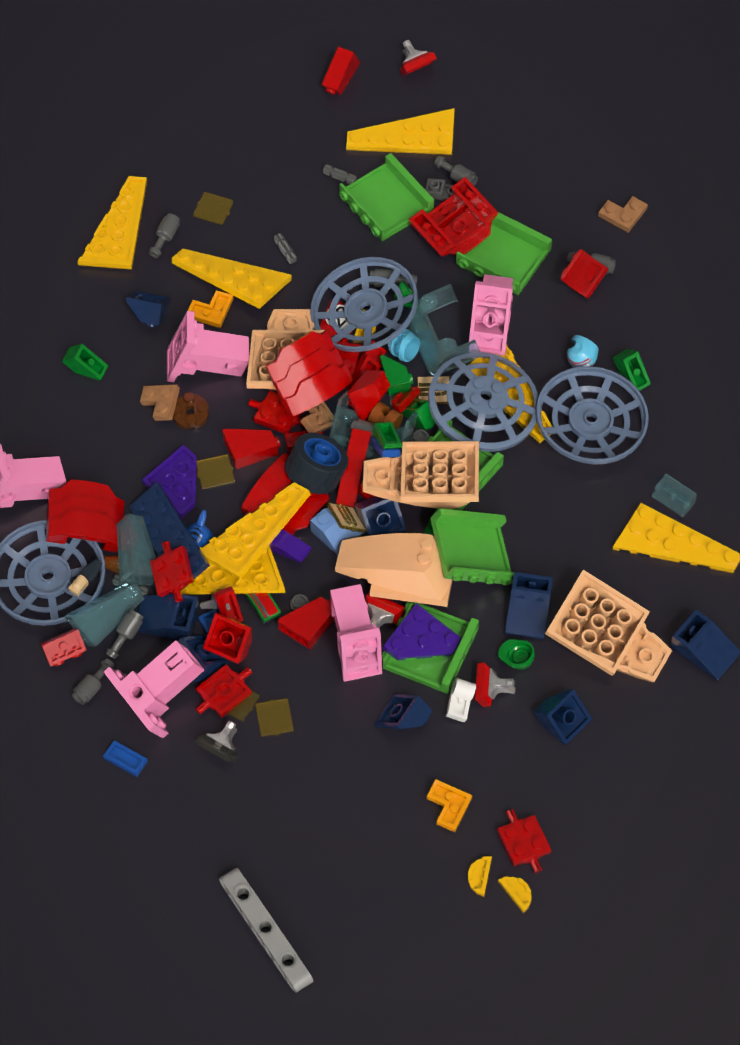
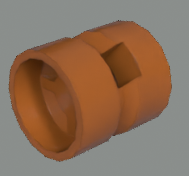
M378 402L371 411L368 422H392L397 431L403 421V414L394 409L390 411L389 406Z

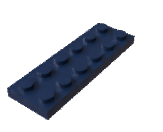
M156 482L129 506L159 557L164 554L162 543L169 541L171 550L180 546L186 547L193 579L210 566L161 484Z

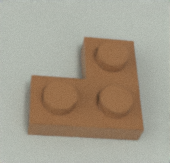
M632 196L624 208L608 200L598 212V216L629 233L647 210L648 204Z
M177 384L144 386L140 403L143 406L155 405L152 416L155 421L172 420L180 388Z
M325 402L309 409L310 415L300 421L308 433H320L334 427L338 423V420Z

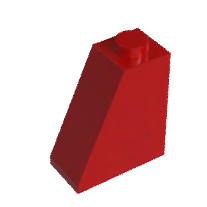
M338 46L322 82V86L326 89L325 92L331 95H335V93L342 94L360 64L354 52Z
M222 430L223 440L236 469L279 455L278 447H280V442L277 436L274 437L271 430Z
M319 597L281 617L278 620V630L306 648L311 649L334 620V617H332L331 600Z

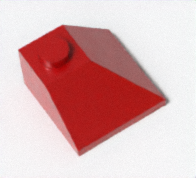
M366 370L348 391L347 395L359 419L366 420L375 405L381 402L388 391L390 383L384 371Z
M216 612L203 649L239 664L247 657L252 643V628Z

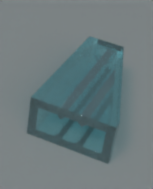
M125 515L117 523L120 583L151 586L154 583L150 561L156 559L143 516Z
M124 584L68 613L64 618L74 629L77 628L82 639L88 646L96 647L121 622L125 613L129 612L130 609L134 610L144 598L141 595V590L136 585Z

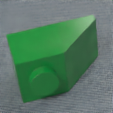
M83 344L69 347L62 360L75 373L98 381L102 379L109 366Z
M626 349L613 357L619 374L629 380L639 391L651 384L638 351Z
M384 355L380 356L381 371L385 372L390 383L388 395L393 396L401 391L402 394L411 391L413 377L411 373H408L406 366Z
M415 398L402 412L416 428L428 430L435 425L428 400Z

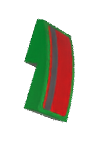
M269 593L245 594L263 623L281 615L280 609Z

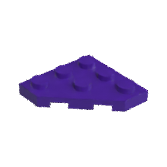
M182 445L142 479V483L148 489L156 482L161 484L181 518L196 506L197 457L186 446Z
M416 603L382 649L397 661L407 658L445 657L452 655L462 638Z

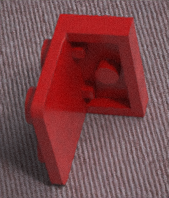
M580 249L573 255L569 266L562 271L560 279L573 290L589 299L609 268Z

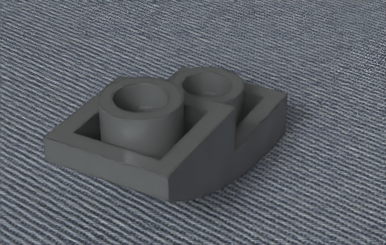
M428 178L425 190L432 198L445 201L453 195L451 189L453 185L446 184L445 180Z

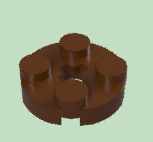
M187 392L184 396L177 399L173 415L176 425L183 429L193 427L197 429L207 422L209 406L204 398L194 395L192 392ZM189 409H193V410H194V414H192V413L186 414V413H187V410H189Z

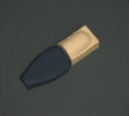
M95 559L86 565L69 586L68 590L79 597L89 582H92L98 575L102 562L99 559Z

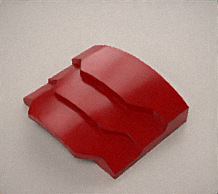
M466 177L451 187L453 195L427 214L422 209L409 219L410 225L441 257L448 254L456 255L457 252L465 255L491 235L492 221L498 215L496 209Z
M327 330L320 334L314 331L308 332L296 341L281 348L277 359L265 365L288 416L298 415L321 404L339 393L353 381L347 365L343 363Z
M288 453L280 456L260 477L242 504V513L245 515L246 513H254L260 509V505L263 503L267 504L275 498L276 494L293 483L285 471ZM310 493L311 495L284 526L283 530L293 535L297 530L307 528L310 520L329 501L328 493Z
M70 480L61 488L49 489L46 542L65 544L69 537L103 543L102 550L122 552L125 535L124 501L116 497L108 485L84 480Z

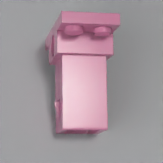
M485 274L483 282L476 281L468 351L505 356L513 301V278Z
M187 311L167 349V381L175 382L177 376H180L181 373L194 375L196 370L242 376L249 364V337L204 330L203 324H199L197 320H194V312Z
M0 444V508L12 507L14 501L48 499L49 489L61 488L66 484L59 456L13 459L12 454H6Z
M361 584L330 590L332 617L335 619L338 631V654L343 681L382 674L381 633L376 624L371 625L368 605L365 602Z
M174 641L138 674L134 671L128 675L123 674L119 669L114 670L111 667L107 668L104 673L147 729L164 738L169 733L165 729L166 723L160 716L169 709L167 703L204 671V668L188 648Z

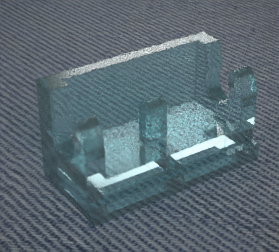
M665 474L654 488L656 489L655 492L652 494L654 499L681 517H684L692 508L697 497V493L668 474Z

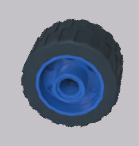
M305 433L296 440L285 462V471L293 483L295 482L308 489L310 493L327 494L336 489L348 466L349 458L343 447L330 437L320 433Z

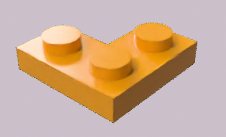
M216 290L210 305L192 300L188 311L194 312V320L221 328L234 298L231 294Z
M435 779L427 799L444 807L437 820V825L456 832L472 800V795Z

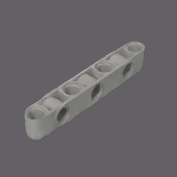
M236 867L221 876L219 881L294 993L313 983L314 981L309 971L240 870ZM242 894L248 895V898L245 900H241L238 897ZM263 927L271 928L267 933L261 931ZM285 960H292L294 962L290 966L283 964Z

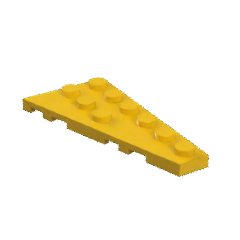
M455 108L348 131L346 150L452 155Z
M129 176L119 192L118 198L112 203L108 214L106 213L95 231L92 241L86 246L82 257L80 256L78 259V265L132 270L147 177Z
M187 249L180 250L172 257V264L258 309L265 305L292 279L291 274Z
M506 344L505 356H498L504 357L517 365L512 351L509 350ZM476 358L470 364H489V359ZM497 361L496 366L506 370L514 378L521 377L513 368ZM477 368L471 371L478 377L486 376L488 369ZM495 371V379L501 383L509 381L505 375ZM527 382L520 384L524 393V404L534 408L535 401L531 388ZM515 386L507 389L508 397L519 401ZM507 405L504 411L512 417L517 408ZM522 411L516 422L525 429L533 415ZM541 411L543 427H552L545 412ZM536 422L530 435L540 444L545 438L541 434Z
M295 482L276 494L273 500L267 504L263 503L260 505V509L252 514H247L226 529L225 533L217 538L213 537L209 540V544L203 548L200 547L201 551L210 563L241 580L311 495L310 491Z
M640 503L613 546V550L617 551L622 549L633 554L642 553L653 558L679 563L683 561L694 566H709L710 569L734 573L740 563V553Z
M270 546L266 548L241 580L209 562L210 566L196 577L194 582L181 590V594L184 595L214 594L231 586L235 594L285 593V587Z

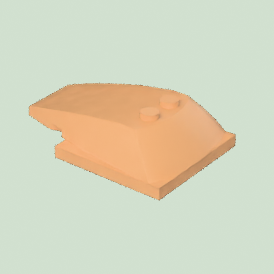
M274 309L268 321L267 330H252L247 388L276 390L265 365L277 359L281 348L296 341L308 332L314 331L320 334L325 331L314 330L310 309Z
M479 441L402 442V454H400V457H383L364 461L363 492L400 503L437 509H454L467 505L470 502H479Z
M392 533L342 540L335 566V572L356 579L364 578L368 583L372 584L370 589V596L448 606L453 580L444 578L434 535Z
M585 570L580 573L545 632L547 636L611 676L617 670L653 683L672 652L656 634L646 629L644 621L650 611Z

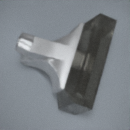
M232 721L227 722L222 732L198 736L195 742L228 763H235L238 757L232 744V738L237 732L236 724Z

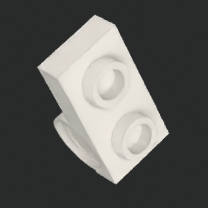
M459 678L454 679L446 717L461 722L467 720L470 701L474 696L476 684Z

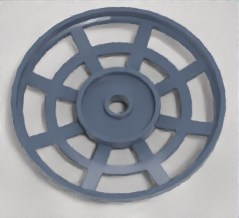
M366 257L352 260L333 270L320 283L311 302V320L314 323L315 330H321L318 319H330L333 329L338 333L331 340L339 350L362 352L376 349L397 338L411 323L418 306L417 286L408 270L393 260L382 257ZM367 266H383L394 271L389 279L379 276H368ZM360 268L361 278L349 282L342 288L334 283L345 273ZM400 274L409 282L413 294L404 298L400 289L395 284ZM376 282L384 284V286L379 291L370 288L369 283ZM362 284V290L352 295L347 293L353 287ZM328 288L331 289L336 295L331 302L329 312H318L324 293ZM392 289L396 293L398 300L387 302L385 295ZM341 298L346 301L344 311L335 312ZM413 301L409 316L402 325L398 324L397 322L402 315L404 304ZM370 306L369 310L362 311L364 307ZM398 307L393 320L386 318L389 309ZM347 318L350 324L342 330L337 325L336 319ZM380 323L387 326L383 330L372 334V327ZM355 328L364 329V336H353L349 333ZM390 329L396 330L387 338L371 344L372 339L384 335ZM346 338L352 341H364V345L353 347L340 345L337 342Z
M485 352L461 354L445 362L432 378L428 392L429 409L437 426L453 441H479V451L484 452L506 450L522 442L531 433L537 422L536 406L539 396L535 385L523 369L504 357ZM467 358H488L489 364L476 363L467 366L461 360ZM497 361L513 368L521 377L514 378L509 372L496 366ZM452 363L460 369L452 376L449 384L437 383L442 372ZM477 368L488 369L486 376L478 377L471 370ZM495 371L505 375L509 381L501 383L495 379ZM463 373L470 380L466 386L454 385ZM527 382L531 388L535 401L534 408L524 404V393L520 384ZM515 386L519 401L509 398L507 389ZM435 390L447 391V402L451 411L441 416L436 405ZM453 392L463 393L464 403L456 407L453 400ZM486 394L490 397V399L485 400L481 397V395ZM507 405L517 408V411L509 420L503 413ZM468 409L472 414L478 416L477 422L469 420L462 412ZM522 411L533 415L528 426L516 436L511 425L519 419ZM456 417L463 424L475 429L473 439L466 438L457 433L447 422ZM497 417L501 423L497 425H484L485 418ZM505 429L509 437L506 441L496 443L480 442L482 431L495 432Z
M576 367L557 374L550 379L540 392L536 406L537 424L545 440L560 454L581 463L607 464L627 457L641 444L648 427V409L639 390L622 375L600 367ZM591 375L605 378L601 388L596 386L579 387L575 377ZM568 379L571 389L563 393L557 401L547 396L554 386ZM612 381L626 389L632 395L634 401L625 405L618 396L608 391ZM581 393H598L597 399H584ZM574 395L577 402L571 409L562 405L567 398ZM605 397L611 399L619 408L611 410L604 403ZM543 402L553 408L552 423L554 427H543L541 418ZM639 407L642 419L640 432L629 430L630 416L628 411ZM558 411L569 416V424L559 426ZM623 414L624 418L623 429L613 426L614 417ZM587 417H592V418H594L596 421H595V422H589L586 418H587ZM573 431L579 437L577 442L574 443L569 440L563 432ZM609 433L620 435L610 445L604 439ZM549 434H558L566 444L573 448L572 452L570 453L557 445L549 437ZM626 437L637 439L634 445L622 454L616 456L611 450L620 445ZM586 440H596L600 448L583 447ZM580 451L588 453L604 452L608 458L591 459L578 455Z
M47 520L32 522L17 528L0 543V558L5 552L13 559L8 570V579H0V587H9L12 596L20 604L12 611L0 597V607L10 616L21 622L42 626L67 622L85 612L99 596L106 575L105 560L98 543L85 540L92 547L97 558L102 562L99 584L93 596L82 592L77 597L71 593L68 588L72 577L78 576L87 565L84 556L76 549L81 539L73 538L70 544L46 542L45 529L47 528ZM37 531L39 542L28 545L19 553L10 547L20 537ZM48 547H59L65 549L61 556L49 554ZM40 548L41 555L34 558L31 562L24 558L31 551ZM73 554L79 560L82 567L70 569L67 560ZM18 563L26 568L25 578L14 579ZM46 573L53 574V577L49 580L43 578ZM27 585L31 593L25 600L17 593L16 586ZM64 592L73 596L67 602L57 606L56 597ZM37 597L48 599L49 607H38L32 605ZM78 599L86 602L76 612L62 618L58 617V611L69 607ZM26 609L43 613L50 612L51 620H33L22 617L20 614Z

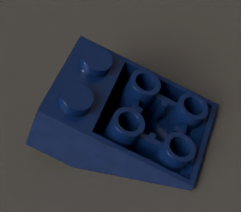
M514 572L505 634L544 640L553 577Z
M168 594L163 597L158 595L143 596L138 613L144 618L137 632L177 640L181 637L192 636L200 608L198 597L182 594L183 601L176 603L174 594Z
M697 609L672 636L670 647L717 681L740 656V650L711 619Z

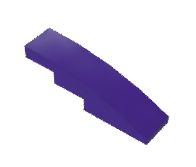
M283 529L269 545L272 552L299 563L303 561L312 549L309 545Z

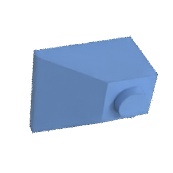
M339 506L337 508L343 519H348L349 521L345 522L352 525V527L342 525L332 507L323 509L310 520L311 532L336 555L339 554L342 540L360 537L365 532L364 529L355 528L357 522L355 523L353 519L351 520L349 515L342 511Z

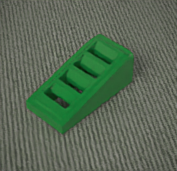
M392 422L374 423L373 436L383 449L402 448L401 440Z

